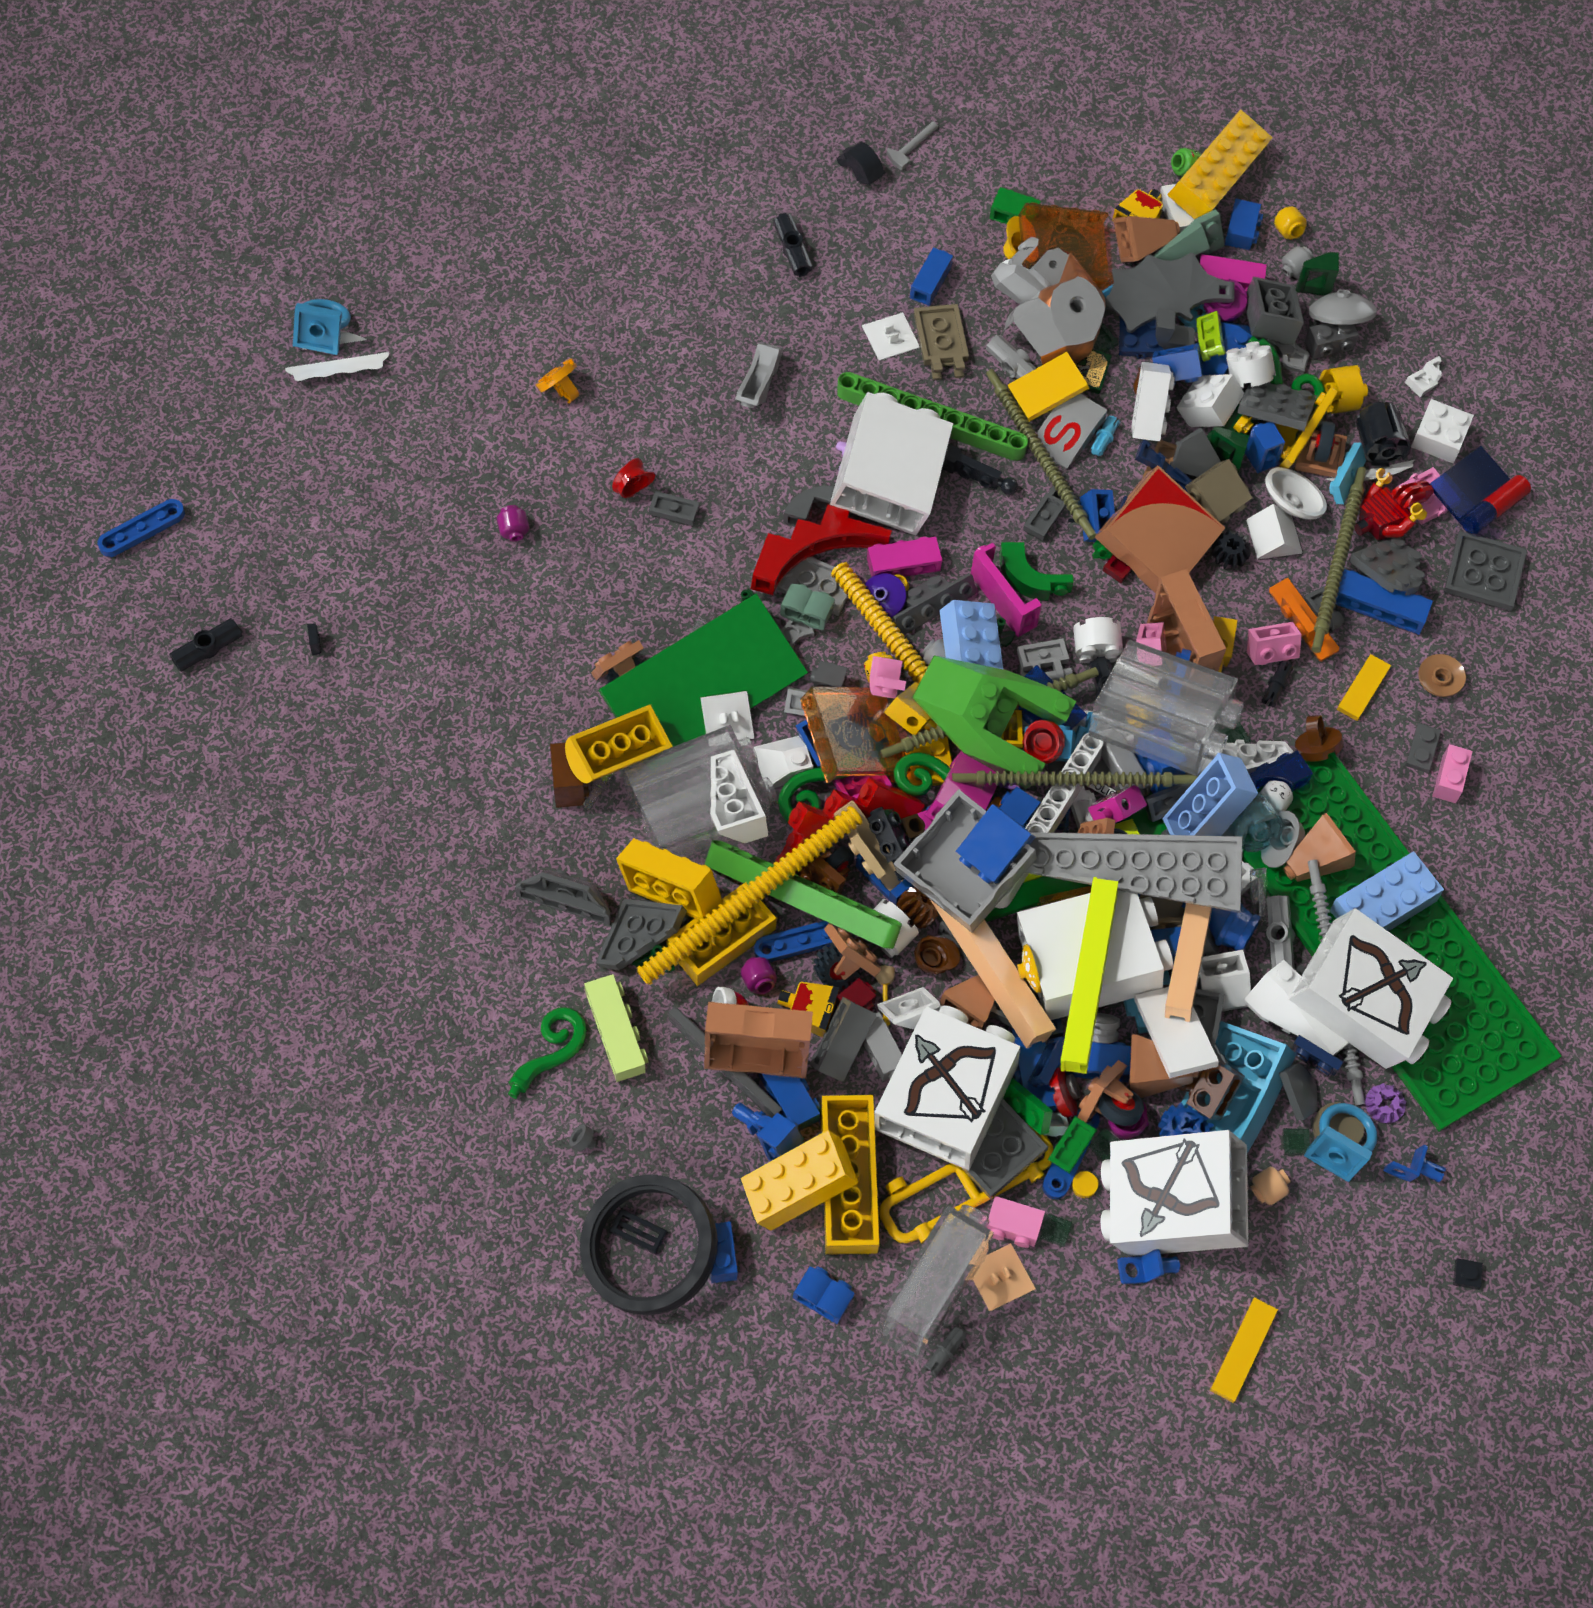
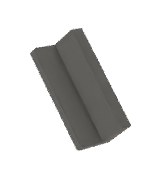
M843 997L811 1060L810 1066L843 1082L876 1014Z

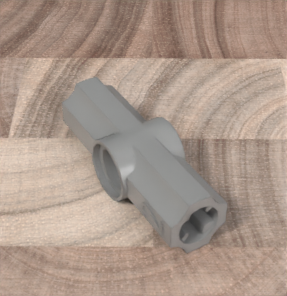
M995 335L986 345V350L1001 363L1003 371H1007L1011 378L1016 377L1019 379L1037 369L1031 364L1030 357L1024 350H1016L1001 335Z
M1271 896L1267 898L1269 926L1266 934L1270 940L1272 968L1285 960L1295 970L1293 951L1295 933L1291 926L1289 896ZM1284 928L1285 935L1282 939L1278 940L1276 937L1277 932Z

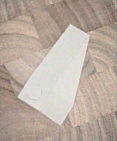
M1211 739L1195 744L1199 774L1203 772L1218 753L1241 758L1252 781L1258 780L1298 760V756L1284 741L1259 740L1257 744H1247L1244 740L1237 739L1235 743H1224L1223 739Z
M730 750L711 756L710 814L719 835L742 843H748L768 836L766 816L735 751Z
M1285 960L1281 961L1264 975L1244 998L1243 1002L1260 1019L1268 1023L1269 1021L1283 1028L1282 1031L1288 1034L1301 1035L1331 1055H1336L1349 1042L1288 1000L1301 976Z

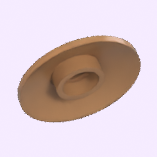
M1445 654L1431 655L1419 667L1418 677L1421 685L1435 696H1453L1460 692L1465 684V670L1460 662ZM1440 676L1444 681H1440L1436 677Z

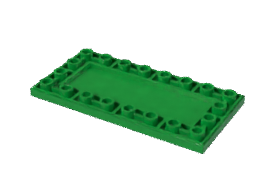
M756 593L603 686L598 691L615 718L647 705H651L673 747L670 750L643 760L651 772L707 737L701 705L702 697L747 691L749 707L752 709L805 676L808 672Z

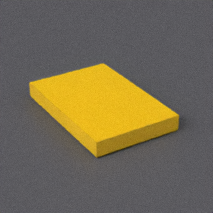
M1067 352L1008 384L1010 392L1029 422L1089 389L1087 382Z

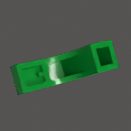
M1001 542L999 551L1000 567L1005 579L1016 591L1026 597L1037 598L1040 601H1049L1050 593H1054L1057 596L1071 593L1074 583L1073 574L1040 573L1028 564L1025 557L1024 542Z

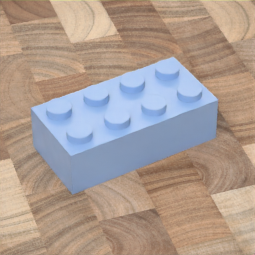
M953 600L940 610L946 658L1003 669L994 603Z
M1223 753L1216 755L1163 817L1170 835L1222 836L1258 795L1242 759Z
M1413 851L1336 898L1330 912L1337 919L1356 908L1385 930L1390 931L1437 902L1444 889Z

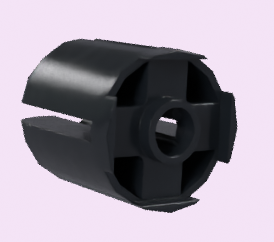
M1381 401L1367 405L1360 411L1356 419V426L1366 459L1370 461L1371 465L1379 468L1390 467L1389 463L1401 457L1402 460H1405L1410 454L1411 446L1399 408L1393 403Z

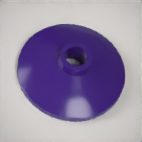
M881 573L871 577L865 583L866 589L871 592L870 595H873L875 600L879 602V606L883 607V611L887 612V617L892 618L903 609L907 594L905 586L899 578L892 574ZM880 591H885L883 598H878Z

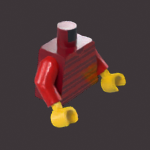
M1384 468L1377 470L1376 478L1378 481L1372 484L1360 505V521L1354 526L1358 535L1361 536L1370 532L1377 540L1403 537L1416 524L1417 519L1423 520L1427 517V512L1422 509L1423 506L1419 502L1414 503L1410 509L1403 508V506L1397 503L1398 498L1393 499L1392 491L1387 486L1385 488L1382 487L1383 484H1389L1392 481V474L1388 472L1385 478H1382L1386 471Z

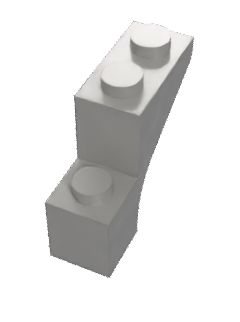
M764 342L758 343L751 367L736 395L735 400L741 401L742 406L754 408V406H758L766 401L772 376L776 375L783 351L782 347Z

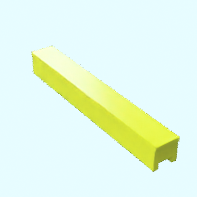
M1093 877L1061 1056L1062 1072L1070 1071L1087 1074L1118 896V881Z

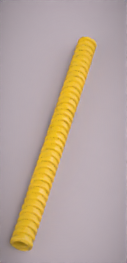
M847 562L838 564L832 570L831 576L835 578L837 583H840V588L844 589V593L848 594V598L852 600V603L857 605L856 608L861 611L862 616H865V620L869 622V625L874 627L873 630L876 633L878 632V636L882 638L883 643H887L886 647L891 649L890 652L893 655L896 654L895 658L903 661L902 666H904L905 671H908V675L912 677V680L919 684L928 668L926 662L922 661V657L917 655L918 652L916 650H913V646L909 644L908 639H904L905 635L900 633L901 630L896 628V624L892 622L890 617H887V612L883 611V607L879 606V602L875 600V597L870 595L871 592L866 589L865 584H862L858 575L853 573L854 570L851 567L849 568V564Z
M848 806L846 808L847 811L843 810L841 812V816L836 815L834 817L835 820H830L828 822L829 825H823V829H818L816 835L811 834L810 839L806 838L804 840V844H798V848H793L792 853L788 852L785 858L781 857L779 863L775 862L773 867L769 866L767 868V872L763 871L761 873L762 876H756L755 881L751 880L749 886L744 885L743 890H738L736 892L737 895H731V899H726L724 905L719 904L718 909H713L712 914H706V918H701L699 924L694 923L693 928L689 927L687 933H681V937H676L674 943H668L669 946L667 948L664 946L662 952H656V956H651L649 962H643L642 967H637L640 977L646 984H653L652 981L654 979L657 981L660 974L663 976L666 970L670 971L672 969V965H678L677 961H683L685 955L688 957L691 951L695 952L697 950L696 947H701L704 941L708 942L710 936L712 938L715 936V932L720 933L722 927L726 928L728 926L727 923H733V919H738L740 913H746V909H751L753 903L755 905L758 904L759 899L763 900L765 894H771L770 890L775 891L777 885L781 886L784 880L788 881L790 875L794 876L796 874L795 871H801L802 866L806 867L808 865L807 862H813L814 857L818 858L820 856V852L824 853L826 848L830 849L832 843L836 844L839 838L843 839L844 834L848 835L850 833V829L855 830L857 824L861 825L863 823L857 810Z

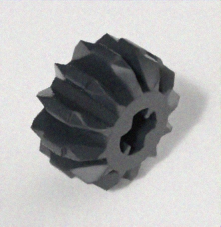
M1230 530L1226 531L1225 534L1221 533L1212 544L1211 554L1212 557L1216 558V564L1223 562L1224 569L1231 565L1233 570L1237 568V565L1240 567L1245 565V562L1251 555V543L1246 542V536L1240 537L1238 531L1232 534Z

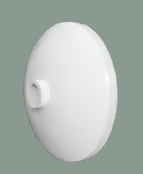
M1283 467L1273 468L1266 475L1265 482L1268 493L1276 505L1284 512L1309 520L1318 519L1323 516L1327 509L1326 500L1315 484L1305 476Z

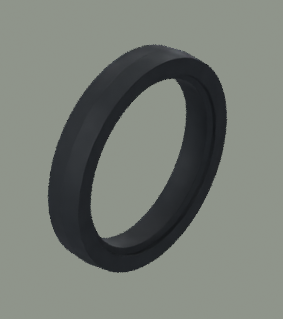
M661 1175L630 1177L605 1191L590 1209L580 1237L581 1263L592 1287L604 1300L614 1307L641 1315L666 1313L677 1309L691 1300L708 1280L715 1264L718 1247L716 1225L704 1201L684 1183ZM645 1193L671 1195L687 1206L695 1220L698 1230V1250L695 1261L684 1279L667 1292L651 1297L627 1295L619 1291L609 1281L601 1264L600 1240L605 1224L621 1204L635 1196Z

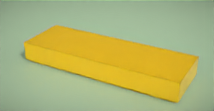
M1370 654L1337 707V710L1358 721L1391 665Z

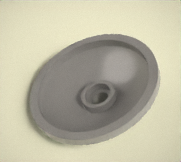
M1338 290L1335 293L1327 294L1314 301L1309 307V315L1313 319L1324 323L1341 325L1367 322L1373 319L1377 313V308L1371 301L1359 294L1350 293L1349 290Z

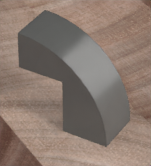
M1157 309L1156 339L1164 350L1194 344L1195 328L1175 325V311Z
M818 486L798 494L787 505L784 511L783 524L795 527L798 519L809 521L813 508L826 511L827 505H830L835 486Z

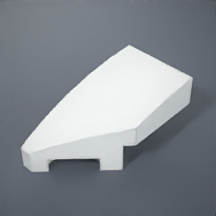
M1438 356L1427 362L1423 369L1408 376L1405 381L1419 397H1422L1438 385V381L1442 376V371L1439 369L1441 358Z

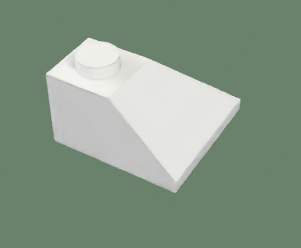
M799 736L753 747L766 790L784 786L794 775L813 768L807 746Z
M924 987L877 1004L878 1009L893 1024L913 1030L925 1006L939 1011L941 1007L940 1002Z

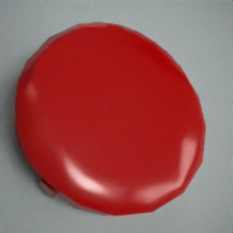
M634 458L616 474L612 489L623 498H629L649 486L655 479V473L646 472L642 460Z
M1038 720L1028 726L1023 736L1022 745L1026 753L1045 764H1049L1057 760L1062 754L1065 746V737L1061 728L1054 722Z

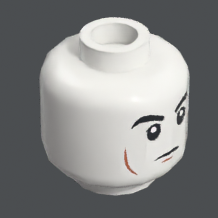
M1275 780L1269 781L1257 796L1259 808L1269 816H1275L1281 811H1286L1293 800L1290 787L1282 781Z

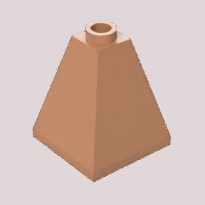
M1135 216L1113 218L1121 262L1139 261L1168 244L1180 233L1179 224L1175 220Z
M1325 813L1293 851L1283 870L1290 880L1295 878L1298 882L1311 878L1307 862L1310 860H1317L1320 876L1350 869L1355 864L1356 851L1329 815Z
M977 975L947 989L941 997L940 1006H951L960 1010L968 1017L967 1024L983 1030L995 999L980 976Z
M1132 1034L1130 1089L1140 1098L1193 1083V1077L1198 1078V1072L1169 1078L1153 1041Z

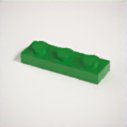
M1012 1078L1003 1099L1024 1122L1040 1135L1049 1133L1053 1110Z

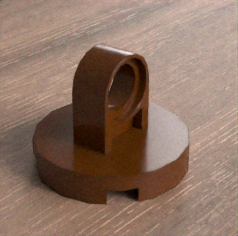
M1321 715L1308 716L1306 719V732L1295 741L1296 753L1298 756L1302 755L1305 761L1328 759V754L1334 751L1338 754L1344 747L1342 733L1335 728L1325 727Z

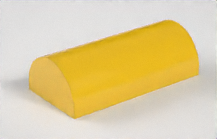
M647 705L570 736L565 743V752L568 764L574 775L581 782L590 783L670 750L673 746L651 705Z

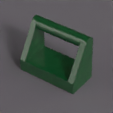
M1328 252L1305 261L1295 288L1296 292L1316 295L1330 294L1339 272V253ZM1310 271L1323 272L1322 276L1307 281Z
M1214 427L1209 442L1215 452L1220 439L1236 448L1232 463L1236 466L1237 473H1239L1249 435L1221 427Z

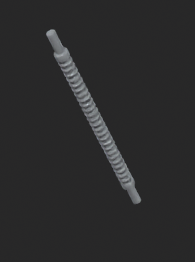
M1317 860L1307 861L1312 883L1310 892L1311 895H1314L1312 901L1316 902L1313 907L1317 908L1315 915L1319 917L1316 919L1320 923L1318 929H1321L1319 936L1324 938L1332 924L1329 923V920H1331V917L1328 916L1330 910L1326 908L1329 903L1325 902L1327 896L1324 895L1326 888L1325 884L1321 882ZM1349 1043L1344 1047L1345 1051L1342 1052L1343 1055H1346L1344 1062H1347L1345 1068L1349 1071L1346 1073L1347 1080L1351 1081L1355 1106L1364 1105L1365 1099L1361 1084L1363 1075L1362 1071L1358 1069L1360 1067V1063H1357L1359 1057L1355 1055L1358 1050L1354 1049V1046Z

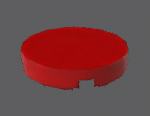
M1061 1067L1056 1068L1049 1081V1086L1051 1088L1054 1087L1055 1094H1053V1099L1062 1116L1069 1118L1077 1115L1076 1099L1072 1098L1068 1090L1066 1073L1061 1071Z

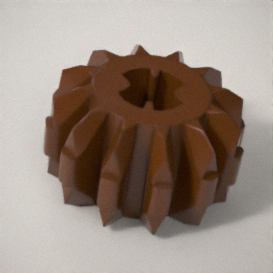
M910 887L908 890H905L896 904L909 917L910 924L912 926L915 925L919 929L931 925L938 916V911L931 900L916 887Z

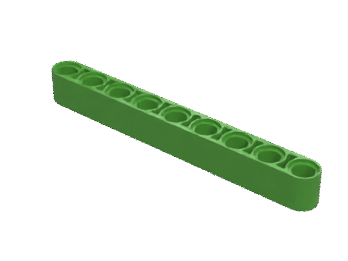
M851 372L842 373L838 377L837 395L842 400L860 406L867 392L872 394L887 393L895 397L899 404L916 410H933L939 414L941 419L955 424L952 426L951 439L1013 461H1019L1025 457L1028 439L1020 432Z
M712 840L705 860V865L739 882H746L748 885L751 880L755 881L756 876H762L761 873L763 871L767 872L769 866H774L766 860L719 840ZM796 874L794 876L790 875L789 880H784L781 886L777 885L775 891L770 890V896L876 945L888 949L895 947L902 923Z

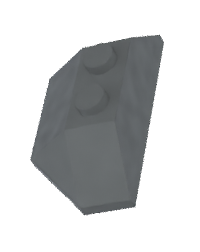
M548 869L516 884V897L610 926L611 912L596 884L588 878H575L565 871Z

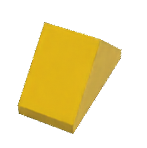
M1014 710L1001 736V739L1018 748H1023L1022 710Z

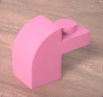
M873 656L870 671V691L872 695L895 699L897 690L905 691L906 681L899 680L903 661Z

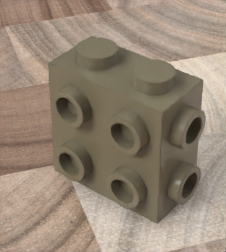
M1229 459L1215 464L1185 486L1188 494L1221 524L1230 519L1229 515L1232 512L1238 513L1246 508L1247 505L1245 503L1252 499L1248 486L1241 480L1236 466Z

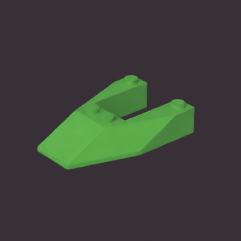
M935 655L912 697L964 754L994 771H999V774H1003V771H1006V774H1010V771H1013V774H1017V771H1020V774H1024V771H1027V774H1031V771H1034V774H1038V771L1042 772L1045 766L1044 762L1001 739L1017 704L1046 721L1061 725L1067 721L1076 703L1074 699L1054 688L1008 670ZM1020 783V786L1027 789L1031 787V784L1027 783V786H1024L1023 783Z

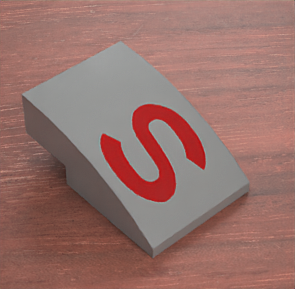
M1082 394L1053 408L1037 432L1038 438L1044 444V448L1047 449L1053 462L1067 470L1092 440L1093 434L1105 421L1108 410Z

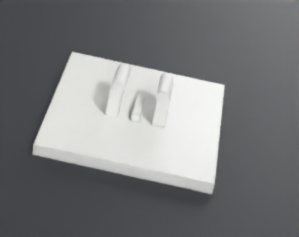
M903 313L862 325L879 361L920 348Z
M747 691L701 698L708 745L754 739Z

